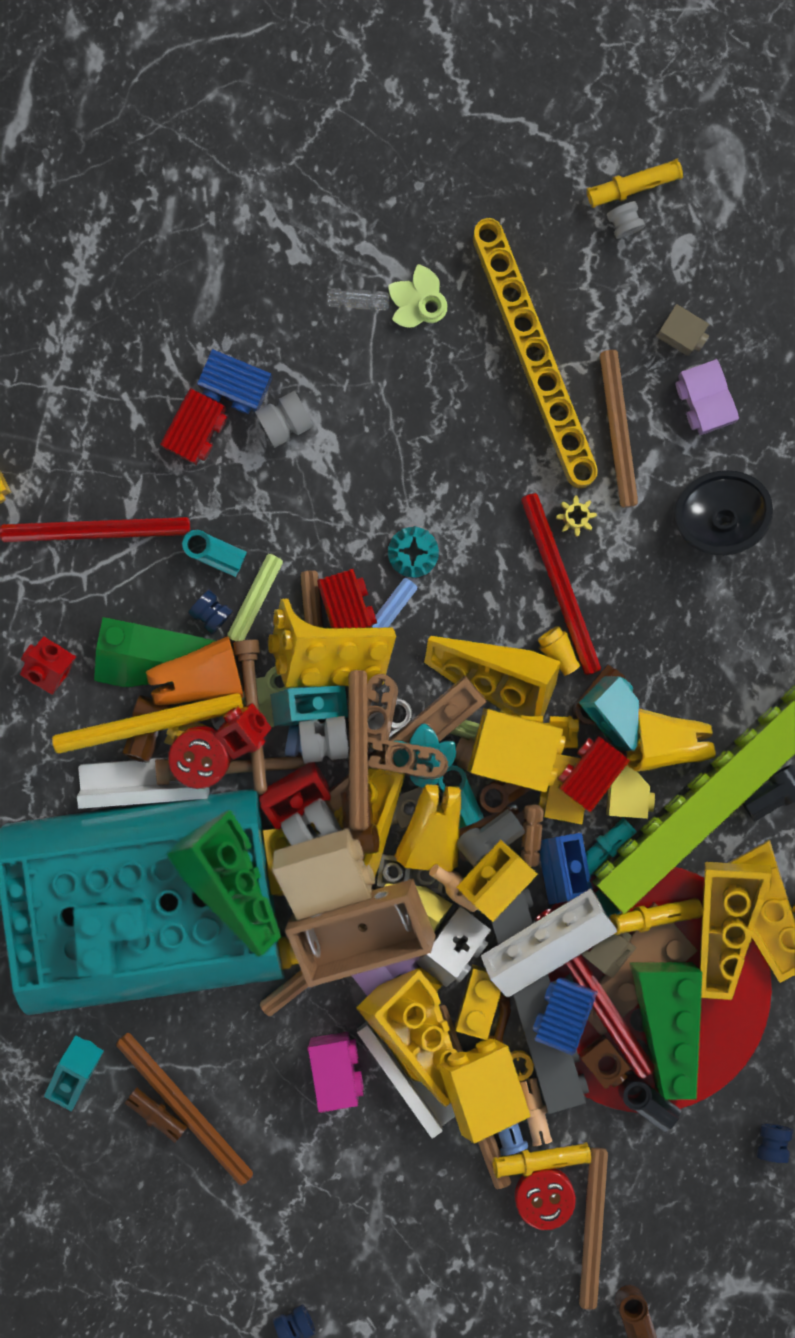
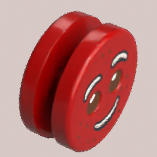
M207 726L192 727L185 730L172 743L169 750L168 763L173 776L181 784L193 789H205L215 785L226 774L231 763V756L214 734L217 730Z
M557 1168L535 1171L530 1176L522 1175L515 1188V1202L521 1218L528 1225L536 1229L552 1230L562 1226L569 1220L575 1209L576 1197L571 1181L565 1173Z

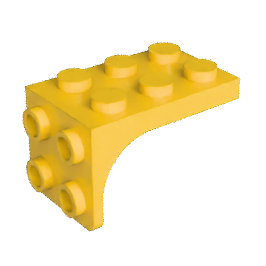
M289 599L280 600L279 609H275L273 615L274 631L268 637V650L274 654L276 672L278 675L281 674L285 688L349 686L348 675L354 670H362L367 673V684L377 674L386 675L396 639L393 627L320 628L301 620L294 613Z

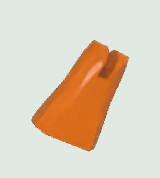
M228 636L146 671L149 685H159L171 681L174 683L151 691L154 705L204 701L239 693L241 698L244 697Z

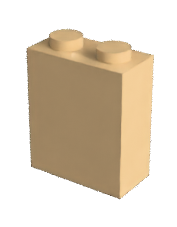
M349 829L274 851L272 870L297 920L371 899V885L375 884V877L371 866H365L362 860L363 850L358 839L353 840Z

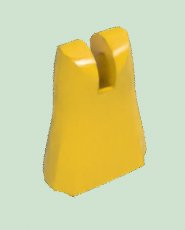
M639 709L637 747L634 751H626L627 758L630 760L628 766L634 771H645L715 758L714 743L697 742L698 740L712 737V726L700 721L674 718Z
M425 785L409 826L396 851L395 858L397 862L405 868L430 870L434 865H438L447 872H452L458 866L459 849L457 848V841L459 840L461 811L460 788L446 786L442 803L438 805V786Z

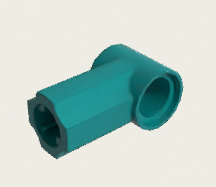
M192 530L183 538V550L189 557L233 577L237 576L247 554L246 551L208 535L201 530ZM195 536H201L206 540V549L200 554L192 553L189 549V541Z
M452 764L447 768V771L455 770L461 776V782L457 786L461 790L460 829L483 819L484 816L462 768ZM443 776L438 782L442 793H444L446 787L443 783Z

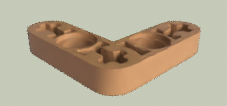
M385 674L373 676L367 684L368 749L372 745L374 750L385 753V746L389 747L385 754L386 764L382 765L383 758L371 756L368 761V768L427 779L442 777L447 771L448 760L441 751L430 747L389 741L398 687L396 682ZM383 682L390 688L389 693H383L381 703L387 705V709L371 706L372 701L377 704L379 703L380 695L375 691L376 686L380 687ZM376 712L382 713L384 716L383 726L377 730L370 729L368 726L369 716ZM400 749L406 750L409 754L408 763L403 767H396L392 761L394 753ZM416 752H420L418 758L422 760H431L432 755H435V759L440 762V766L434 767L432 772H429L427 766L416 763Z

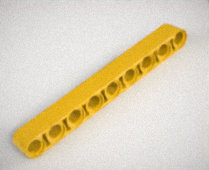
M482 219L477 223L474 230L473 242L566 478L573 487L579 489L586 488L597 477L596 462L503 228L495 219ZM489 229L496 234L497 238L492 242H484L479 237V233ZM495 259H503L508 264V269L504 272H497L491 267V262ZM507 288H514L519 292L520 298L514 302L507 301L503 297V291ZM521 317L527 318L531 322L532 328L525 332L519 331L515 327V320ZM538 347L543 352V358L540 361H531L526 355L527 349ZM544 376L552 378L555 382V388L551 391L542 390L538 385L539 378ZM553 406L563 407L567 413L566 419L562 421L554 420L550 415V409ZM567 435L574 436L578 440V448L573 451L566 450L562 445V438ZM577 465L588 467L590 478L584 481L578 480L574 476V467Z

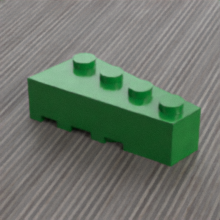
M629 962L631 973L634 977L636 997L642 1015L643 1031L648 1044L649 1059L655 1068L652 1072L655 1088L665 1100L697 1099L702 971L693 962Z

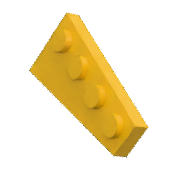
M769 839L728 863L769 865L771 867L772 876L764 895V901L756 920L752 938L779 983L795 975V919Z

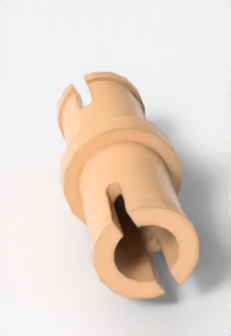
M537 1078L528 1079L530 1093L527 1081H519L531 1116L527 1118L532 1146L542 1145L539 1132H541L543 1143L553 1142L545 1115L548 1111L546 1105L543 1106Z

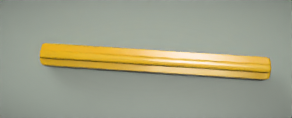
M235 693L57 734L52 737L53 748L58 754L224 716L232 708L239 706L242 709L244 706L241 695Z

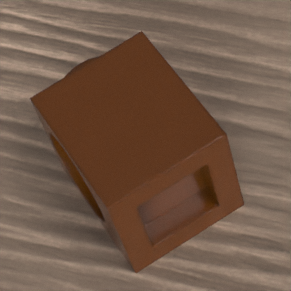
M604 1034L578 1053L605 1089L610 1085L613 1088L618 1086L628 1077L626 1072L631 1068ZM604 1056H611L615 1059V1064L609 1071H602L598 1068V1062Z

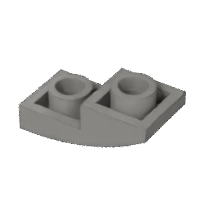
M382 854L377 886L384 887L386 883L396 884L413 879L416 886H426L435 893H445L444 885L429 875L430 870L405 868L397 862L395 855Z

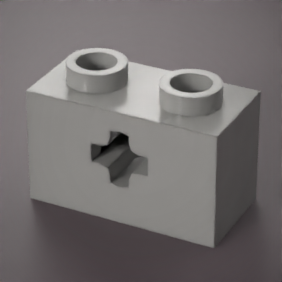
M460 906L450 915L435 936L431 953L421 956L416 964L446 987L454 980L461 982L471 969V966L467 964L472 956L479 957L488 945V942L484 939L491 929Z

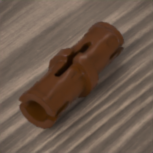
M138 1087L124 1103L147 1121L146 1125L150 1128L152 1126L157 1128L172 1140L174 1144L187 1129L186 1125L165 1110L166 1106L164 1104H157Z

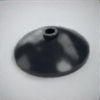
M716 471L697 478L685 488L676 505V523L683 539L693 548L711 555H732L753 547L765 536L772 523L773 504L769 492L756 478L739 471ZM723 523H730V525L721 526Z

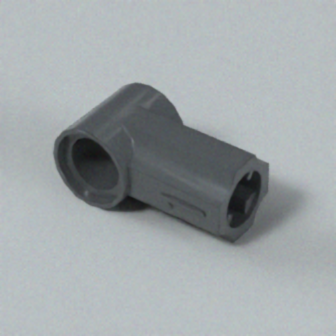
M507 809L481 829L473 828L465 832L457 841V848L474 868L500 840L508 846L522 836L525 831L514 814Z

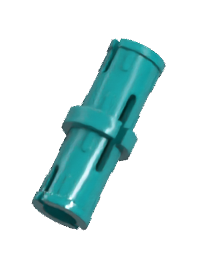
M624 817L604 836L599 835L596 838L597 842L586 852L590 875L610 856L614 857L618 854L616 851L621 845L637 833Z

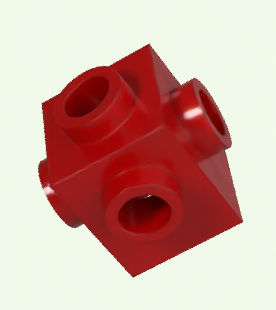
M43 636L36 646L30 644L21 658V661L25 663L20 675L53 695L68 677L76 656Z
M251 703L242 709L236 706L229 710L223 716L225 722L214 735L234 760L247 752L253 753L266 743L264 737L272 727L267 722L265 716Z

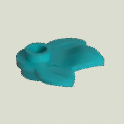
M421 724L410 740L412 745L430 747L441 751L448 760V767L453 764L456 757L455 742L445 741L439 743L437 735L427 724ZM400 749L394 753L393 760L396 766L403 767L408 763L409 754L406 750ZM416 752L417 764L428 766L431 770L434 767L440 766V762L435 759V755H432L431 760H422L418 758L420 752ZM410 776L412 782L420 788H424L426 784L436 785L440 778L427 779Z

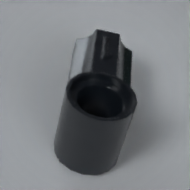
M790 764L775 772L767 782L763 783L742 803L754 822L782 805L787 806L795 802L794 765Z
M629 1074L618 1085L619 1095L628 1108L637 1111L665 1133L672 1129L679 1120L682 1110L670 1100H665L658 1091L636 1074ZM632 1087H642V1092L638 1097L628 1098V1092Z

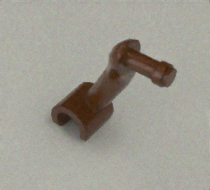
M501 991L498 1000L500 1007L499 1021L494 1036L488 1035V1039H496L503 1043V1035L510 1017L511 1005L510 997H506Z

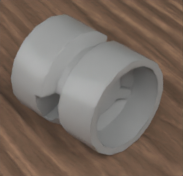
M295 391L279 398L277 406L270 403L255 411L274 448L290 440V433L293 432L300 435L314 427Z
M344 716L326 718L323 724H320L317 719L299 721L303 763L320 762L324 756H328L331 760L349 758Z
M318 799L305 807L303 815L296 813L281 822L283 832L291 846L341 831L336 817L322 799ZM313 822L319 831L315 832L310 823Z

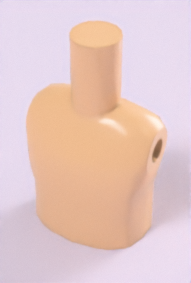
M434 865L430 869L429 875L444 885L447 895L455 903L469 912H475L478 909L456 888L464 879L461 874L456 871L447 872L438 865Z

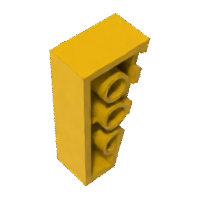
M705 862L699 969L702 971L701 998L732 1000L744 958L752 939L756 920L764 901V895L772 876L769 865Z

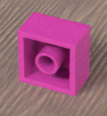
M349 1032L312 1037L308 1050L318 1111L325 1112L358 1106V1099L360 1096H363L364 1085L361 1071L355 1072L354 1064H358L359 1058L356 1039L350 1040Z

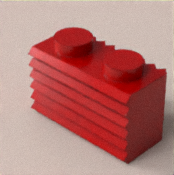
M190 388L160 445L194 465H197L199 460L205 461L213 447V444L209 443L215 431L218 433L222 431L228 419V416L224 414L226 411L225 406Z
M354 569L317 580L332 629L372 628V625L378 624L372 605L366 607L363 597L368 596L363 577L356 579Z
M599 736L594 740L588 738L577 752L581 757L574 767L568 764L557 778L561 782L558 789L588 812L594 809L630 762L627 757Z
M311 762L268 786L267 791L259 795L260 806L275 829L280 830L281 822L296 813L303 815L304 808L318 799H322L324 802L325 800L330 801L331 794L326 778L317 764Z

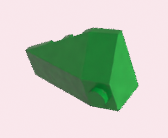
M103 617L96 647L94 681L121 687L149 685L146 676L147 670L194 652L216 640Z
M228 810L186 835L167 853V856L184 882L257 957H261L281 936L269 899L263 897L257 880L261 878L258 867L253 868L247 850L251 848L248 836L232 811Z

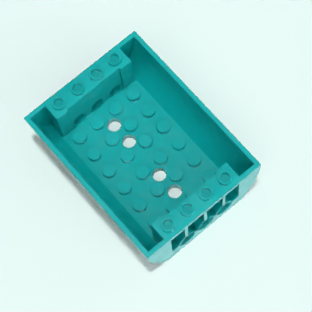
M252 788L210 794L207 799L147 803L2 825L0 828V900L13 993L21 1010L26 1015H35L284 979L285 975L280 958L279 940L263 956L257 957L208 905L200 907L194 903V891L184 882L167 856V853L186 835L225 811L231 810L248 836L251 848L247 850L253 868L258 867L261 878L257 880L263 897L269 899L277 923L274 897L270 895L262 835L264 826L260 798L257 791ZM172 893L177 897L178 907L176 910L166 911L161 907L160 899L163 894ZM146 901L148 935L143 939L115 940L117 970L112 975L78 977L75 925H68L63 921L62 913L66 907L77 908L85 905H97L100 902L115 904Z

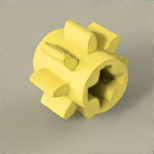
M574 496L572 505L569 506L566 502L560 504L565 512L564 514L557 515L556 519L563 520L565 523L562 532L570 528L574 530L575 537H578L580 528L584 527L587 531L592 529L588 520L595 518L597 514L589 512L590 500L582 504L579 503L578 496ZM574 508L578 509V513L584 514L585 517L579 521V524H575L574 519L568 517L574 511Z

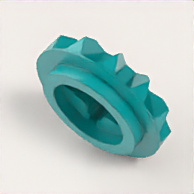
M416 526L401 529L392 537L388 547V558L392 567L399 574L410 578L421 577L429 573L435 567L439 556L438 544L433 535L428 530ZM413 538H415L417 548L428 552V554L418 555L416 561H414V566H411L410 556L404 554V552H399V550L410 548Z

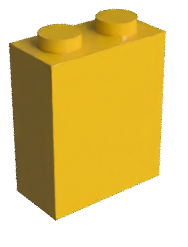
M483 708L467 771L547 792L548 786H553L557 775V768L553 767L556 755H561L564 749L566 737L562 736L563 729Z
M496 1039L482 1040L476 1044V1048L468 1052L454 1053L447 1058L448 1061L438 1065L461 1135L475 1144L531 1117L507 1045Z

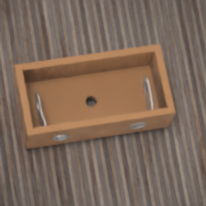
M413 879L372 890L371 899L301 920H297L293 913L285 929L308 987L430 954L435 940V933ZM364 923L367 925V928L361 929L359 924Z

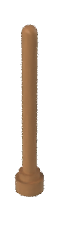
M259 640L234 642V656H238V662H242L246 706L253 703L259 710L254 663L257 660V654H260ZM263 746L251 753L254 790L259 795L267 791Z
M303 756L264 758L265 771L299 769L308 764L303 763ZM168 759L155 760L157 785H169L170 781H176L170 770ZM251 759L231 761L226 774L252 772Z

